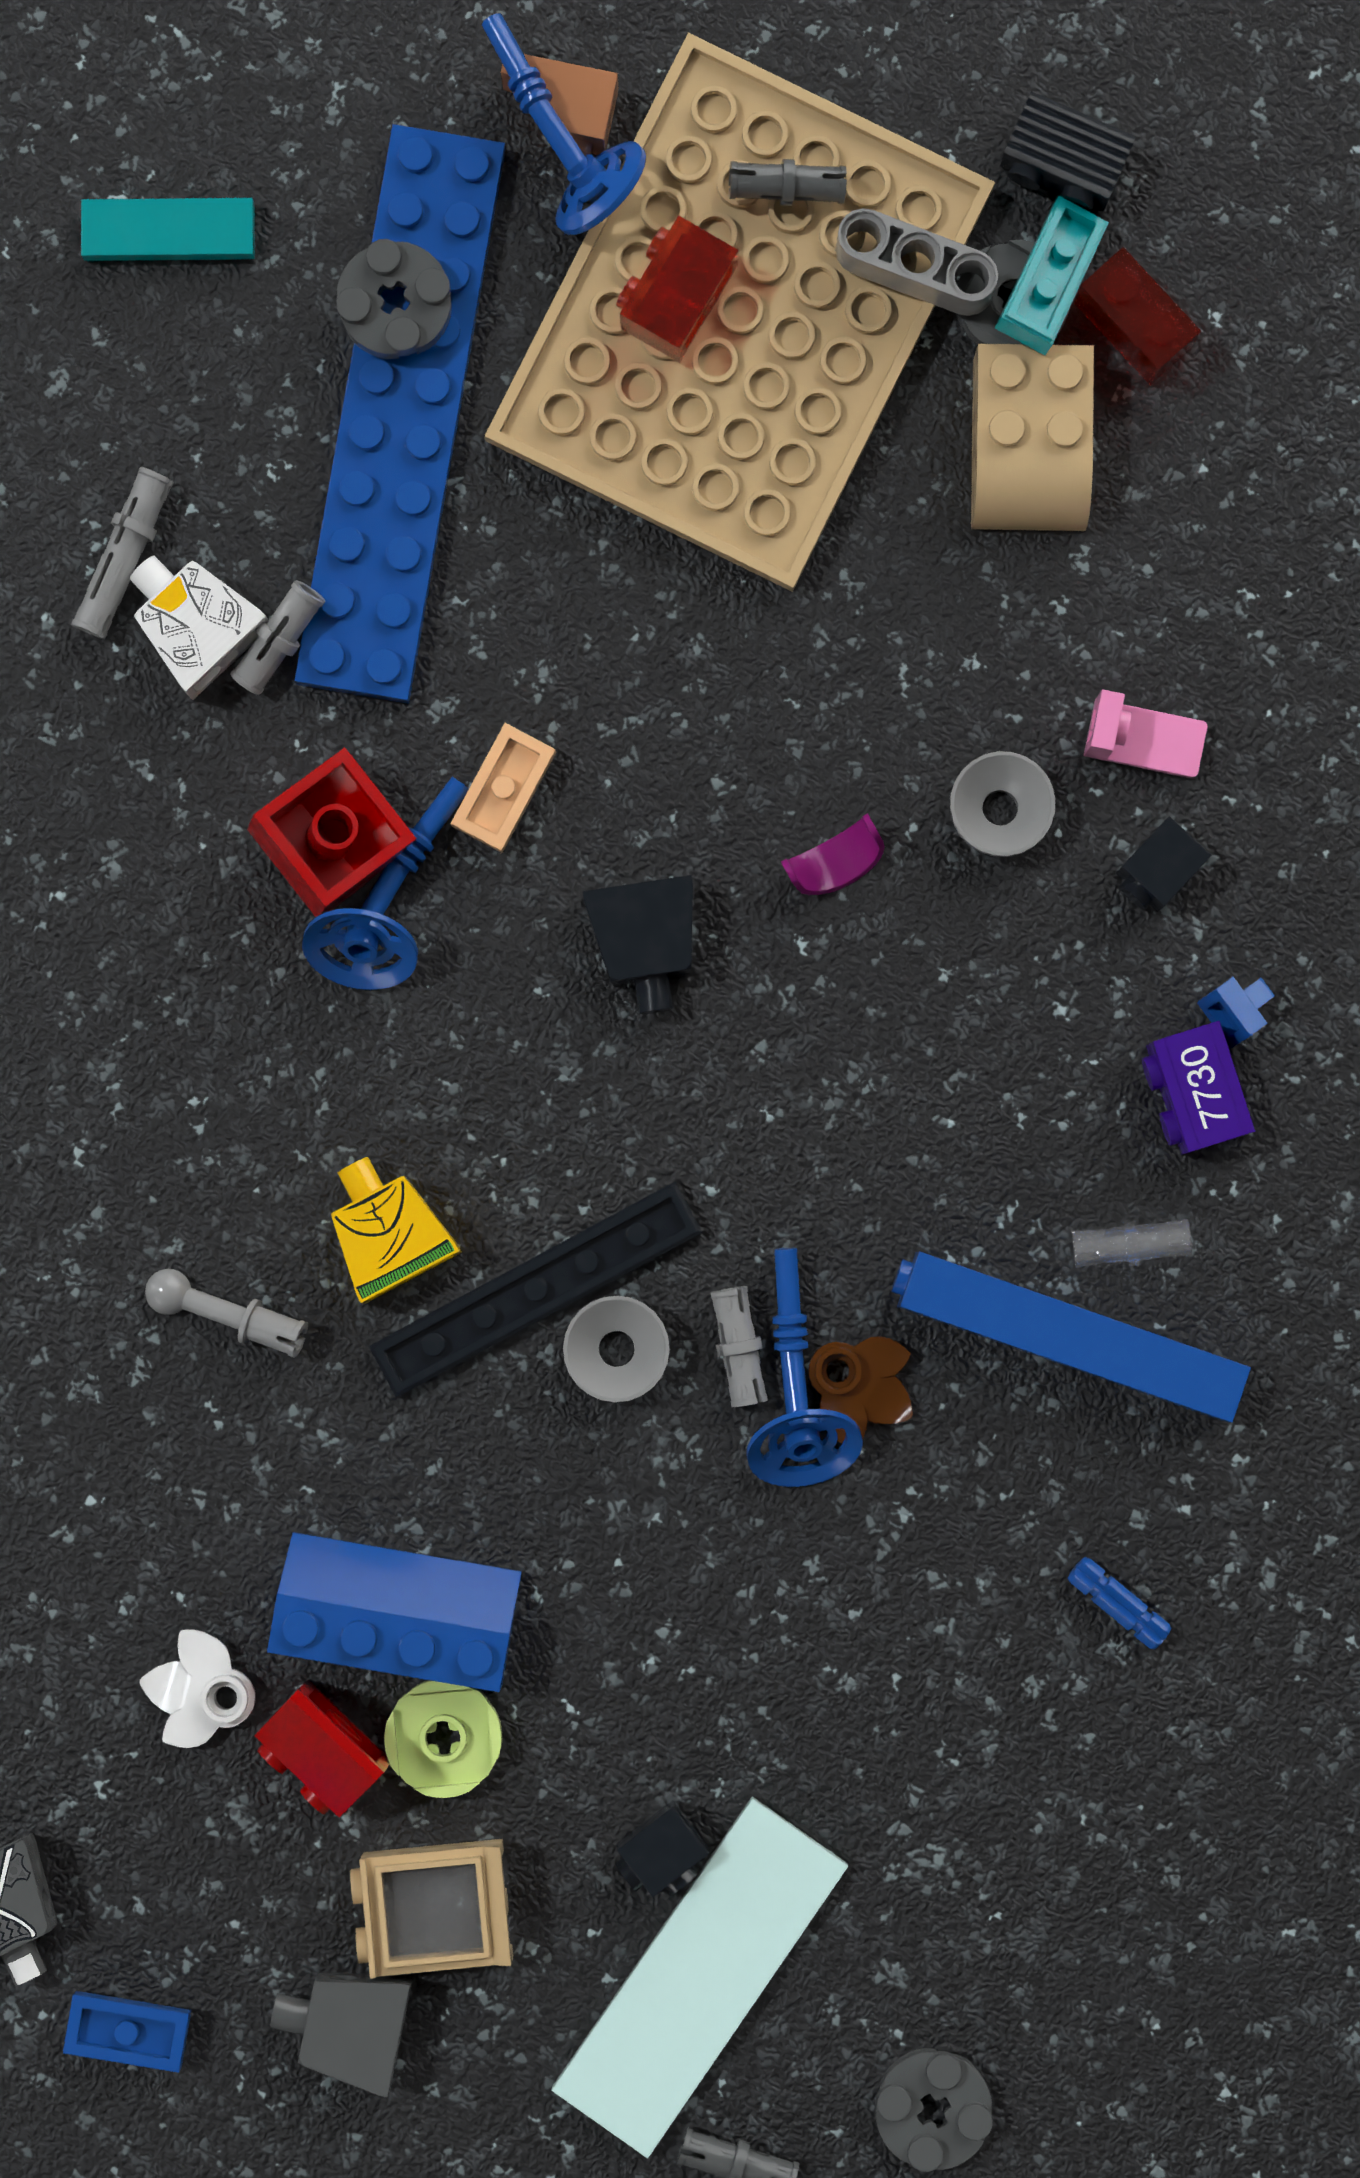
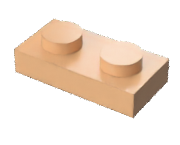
M504 723L450 823L451 826L503 853L556 754V749Z

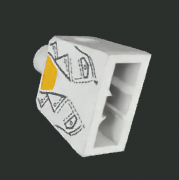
M151 556L142 562L130 576V580L149 599L135 613L134 617L182 689L192 700L253 644L258 637L255 629L262 622L269 621L260 609L194 561L189 562L174 576L155 556Z

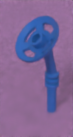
M501 13L493 14L483 21L482 27L510 77L508 87L510 91L514 92L516 102L520 103L519 108L522 113L531 115L568 171L567 179L570 184L565 190L558 206L556 225L567 235L583 233L602 222L614 212L633 190L645 167V150L637 142L627 141L603 151L596 157L592 154L584 155L551 105L552 94L550 90L546 89L544 79L540 78L541 73L538 68L530 67ZM625 153V162L622 170L620 171L621 159L619 158V156ZM587 201L592 203L589 207L582 210L583 203Z
M450 778L414 828H409L417 838L416 841L384 868L360 909L344 908L328 911L314 918L306 927L302 940L304 956L309 964L325 978L351 988L377 990L402 983L415 970L418 960V948L414 938L401 924L385 916L384 913L409 871L416 873L419 869L416 862L423 863L426 860L424 851L432 852L434 846L431 842L466 796L469 788L456 778ZM336 920L329 929H322L328 923ZM381 924L391 929L398 937L391 936ZM334 944L347 959L353 961L352 967L335 960L323 947ZM379 945L384 947L383 950L378 952ZM394 954L401 957L397 962L388 967L373 969V966L389 961Z
M797 1248L774 1249L778 1315L772 1317L773 1324L779 1325V1328L773 1330V1337L779 1338V1341L774 1343V1350L780 1351L786 1414L768 1422L753 1435L747 1446L746 1455L751 1471L759 1479L778 1486L800 1487L829 1480L844 1472L860 1455L863 1440L859 1426L847 1415L833 1410L808 1409L803 1350L808 1348V1341L802 1339L808 1333L807 1328L801 1326V1324L807 1322V1315L801 1314ZM843 1428L846 1432L845 1439L837 1450L834 1448L838 1439L836 1429ZM827 1430V1435L822 1441L819 1431ZM769 1434V1451L763 1456V1454L761 1453V1446L764 1439ZM784 1434L785 1440L777 1444L779 1436ZM786 1457L797 1462L818 1459V1462L803 1466L782 1465Z

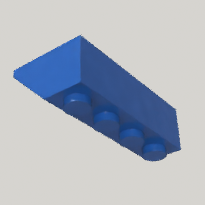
M293 1532L277 1592L267 1653L500 1692L503 1685L522 1571Z

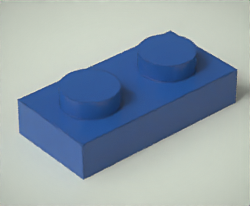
M76 1991L72 1996L63 2054L179 2073L182 2069L191 2010Z

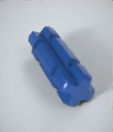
M1087 1557L1081 1559L1071 1570L1068 1576L1069 1582L1083 1594L1090 1593L1093 1596L1091 1600L1126 1630L1129 1631L1132 1628L1136 1631L1134 1636L1148 1648L1156 1649L1160 1646L1171 1631L1170 1624L1156 1612L1149 1613L1146 1611L1148 1606L1111 1576L1105 1577L1103 1575L1105 1570L1092 1559Z

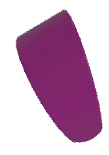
M867 813L854 825L833 838L790 859L786 858L781 863L798 891L806 895H821L842 889L867 874L879 862L884 853L885 846Z

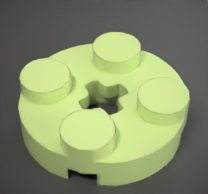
M431 1680L417 1684L398 1700L387 1720L384 1734L387 1759L392 1769L398 1776H401L405 1783L426 1796L449 1798L465 1794L489 1775L499 1757L502 1746V1728L498 1713L480 1689ZM440 1721L448 1722L449 1729L453 1731L458 1730L460 1734V1741L451 1744V1753L440 1754L438 1745L428 1744L427 1733L435 1732L437 1722Z

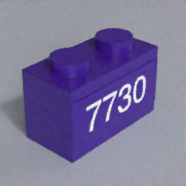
M1220 1020L1155 1040L1146 1045L1149 1056L1142 1058L1143 1070L1152 1091L1160 1089L1167 1111L1159 1113V1117L1169 1146L1178 1144L1180 1153L1183 1155L1255 1132Z

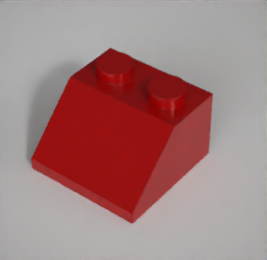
M345 747L253 814L247 828L315 917L331 911L362 888L417 839Z
M309 1679L254 1735L262 1743L257 1749L262 1758L277 1772L283 1774L289 1769L305 1785L299 1790L300 1793L323 1815L332 1810L340 1817L376 1782L390 1764L387 1755Z

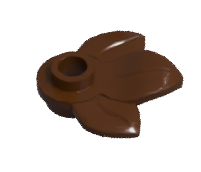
M880 1336L870 1337L855 1346L844 1342H831L823 1345L814 1353L809 1364L810 1381L816 1391L822 1395L820 1409L837 1411L853 1419L860 1428L862 1440L865 1435L867 1421L879 1424H894L908 1421L913 1416L911 1401L908 1392L895 1374L905 1366L911 1353L898 1342ZM835 1359L843 1360L848 1366V1375L841 1382L831 1381L826 1373L828 1364ZM843 1428L836 1429L837 1441L842 1444L846 1432Z

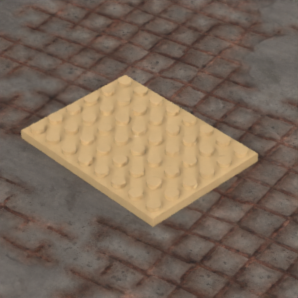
M688 33L634 139V142H637L646 153L644 170L637 184L620 206L602 222L588 230L485 434V441L793 592L935 307L931 303L857 276L844 269L837 260L835 251L839 225L844 217L853 210L865 208L875 210L966 245L994 189L995 182ZM624 159V161H623V163H622V165H621L620 171H621L622 168H623L625 159ZM782 159H794L795 165L846 166L847 174L844 179H847L844 204H838L837 202L793 201L792 206H781L780 200L729 199V188L731 187L729 186L730 162L781 164ZM855 232L847 239L851 248L857 252H870L878 245L874 236L868 232ZM911 252L901 258L902 264L910 272L922 273L931 268L930 260L922 253ZM688 257H690L692 259L686 267L685 271L701 270L708 272L709 274L708 276L698 273L682 274L680 273V271L684 266L685 262L687 261ZM680 275L681 277L674 288H692L699 291L696 294L689 291H670L669 289L676 277ZM666 295H673V299L668 298L665 300L666 307H670L674 303L676 304L674 307L675 313L680 314L684 311V306L681 304L684 301L687 304V312L682 317H674L671 314V310H664L662 308V299ZM657 313L669 316L676 323L675 332L670 335L658 332L651 325L652 316ZM659 316L654 318V324L665 331L673 329V324L667 319Z

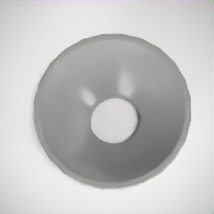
M1003 751L984 754L971 761L954 782L950 795L952 822L963 840L981 853L996 857H1009L1021 854L1033 848L1042 840L1052 824L1055 814L1053 786L1047 774L1040 766L1026 756ZM992 793H1005L1016 803L1017 813L1010 823L995 825L984 816L982 810L983 802Z
M624 1296L603 1297L590 1302L579 1310L568 1326L563 1345L564 1361L575 1383L587 1394L610 1402L630 1401L652 1389L665 1371L670 1351L667 1332L657 1314L644 1303ZM610 1332H624L630 1336L634 1343V1355L623 1366H610L600 1356L599 1345L601 1339Z

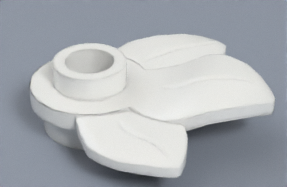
M186 1629L180 1631L178 1637L180 1661H172L149 1671L140 1679V1686L156 1706L171 1714L163 1731V1742L177 1747L191 1748L206 1743L219 1727H233L248 1718L255 1705V1690L245 1674L232 1669L229 1651L220 1640L203 1631ZM226 1686L236 1692L237 1702L234 1707L224 1708L218 1704L216 1694L219 1688Z

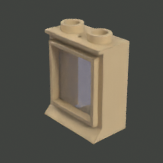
M503 1839L363 1852L359 1859L360 1868L350 1870L353 1904H363L365 1927L356 1928L358 1963H369L370 1979L379 1976L481 1966H511L513 1945L510 1944L507 1917L509 1907L502 1863Z

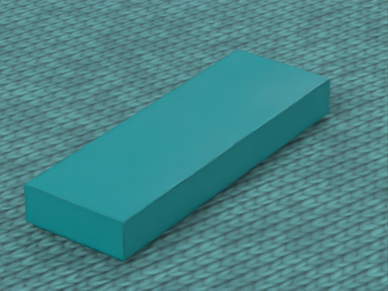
M1058 196L1049 211L995 329L1046 356L1055 341L1109 222Z
M253 198L81 199V256L84 261L255 259V203Z

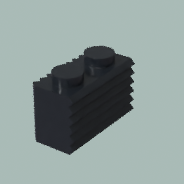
M1031 91L1004 151L1000 167L1008 170V177L1023 187L1036 190L1042 184L1044 187L1053 189L1057 193H1062L1061 197L1089 212L1092 211L1093 207L1098 211H1105L1136 136Z

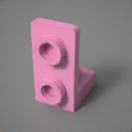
M1101 690L1094 702L1084 751L1085 757L1186 778L1197 776L1208 727L1205 721L1124 705L1125 694Z

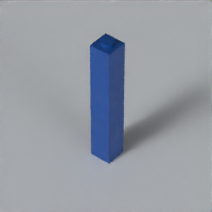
M920 1251L915 1253L913 1262L902 1259L891 1292L901 1295L897 1305L898 1308L1224 1422H1233L1251 1369L1249 1366Z

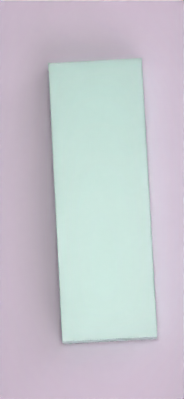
M751 1797L553 2084L551 2091L648 2158L846 1871L848 1863L757 1799Z

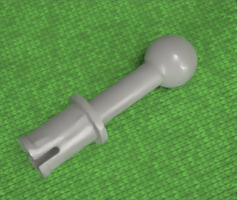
M174 1269L157 1271L149 1278L146 1284V1300L150 1307L160 1314L172 1315L186 1310L238 1329L239 1343L247 1344L251 1340L287 1353L288 1356L293 1358L297 1357L303 1347L305 1338L299 1335L300 1333H307L308 1322L298 1321L263 1308L262 1301L258 1299H253L247 1308L191 1288L187 1277Z

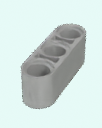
M865 208L853 210L844 217L839 225L835 249L837 260L844 269L852 274L960 315L971 316L979 314L992 301L997 286L998 271L991 257L982 251L875 210ZM855 232H868L874 236L878 245L870 252H857L851 248L847 239ZM919 252L927 256L931 262V268L926 272L913 273L904 267L901 258L907 253ZM962 273H975L983 280L985 289L975 294L965 293L956 285L955 278Z

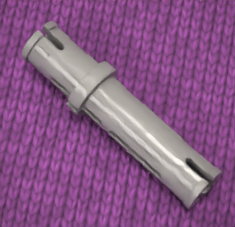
M139 468L133 488L121 513L115 512L111 524L115 527L90 581L82 604L72 620V626L105 640L114 614L121 603L130 582V576L135 570L140 555L143 553L147 541L153 542L157 533L154 525L162 505L174 484L169 478L150 469Z

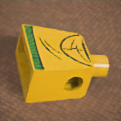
M369 1157L358 1160L337 1172L352 1203L331 1213L360 1303L366 1304L462 1253L459 1245L405 1176H401L383 1186Z

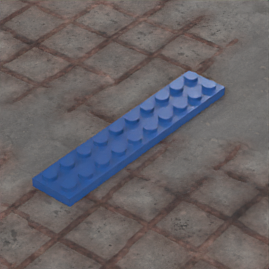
M392 125L372 242L379 239H389L393 242H408L425 249L441 264L450 282L452 314L448 327L442 337L430 349L419 354L415 352L408 356H399V359H382L363 351L354 343L311 588L318 592L326 602L318 609L303 631L294 680L296 685L409 704L506 147L503 142ZM396 287L393 291L384 290L380 295L385 302L382 310L389 314L396 307L405 311L410 304L404 298L405 289Z

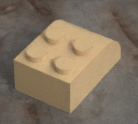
M978 344L973 359L971 529L1086 530L1090 514L1093 475L1094 346L1052 345L1045 356L1024 344Z

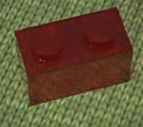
M678 215L670 230L661 227L654 236L645 256L651 262L641 279L632 276L620 293L616 306L622 309L619 313L621 329L680 363L737 269L739 250Z
M1124 247L1080 285L1074 300V304L1150 386L1192 349L1201 333V330Z

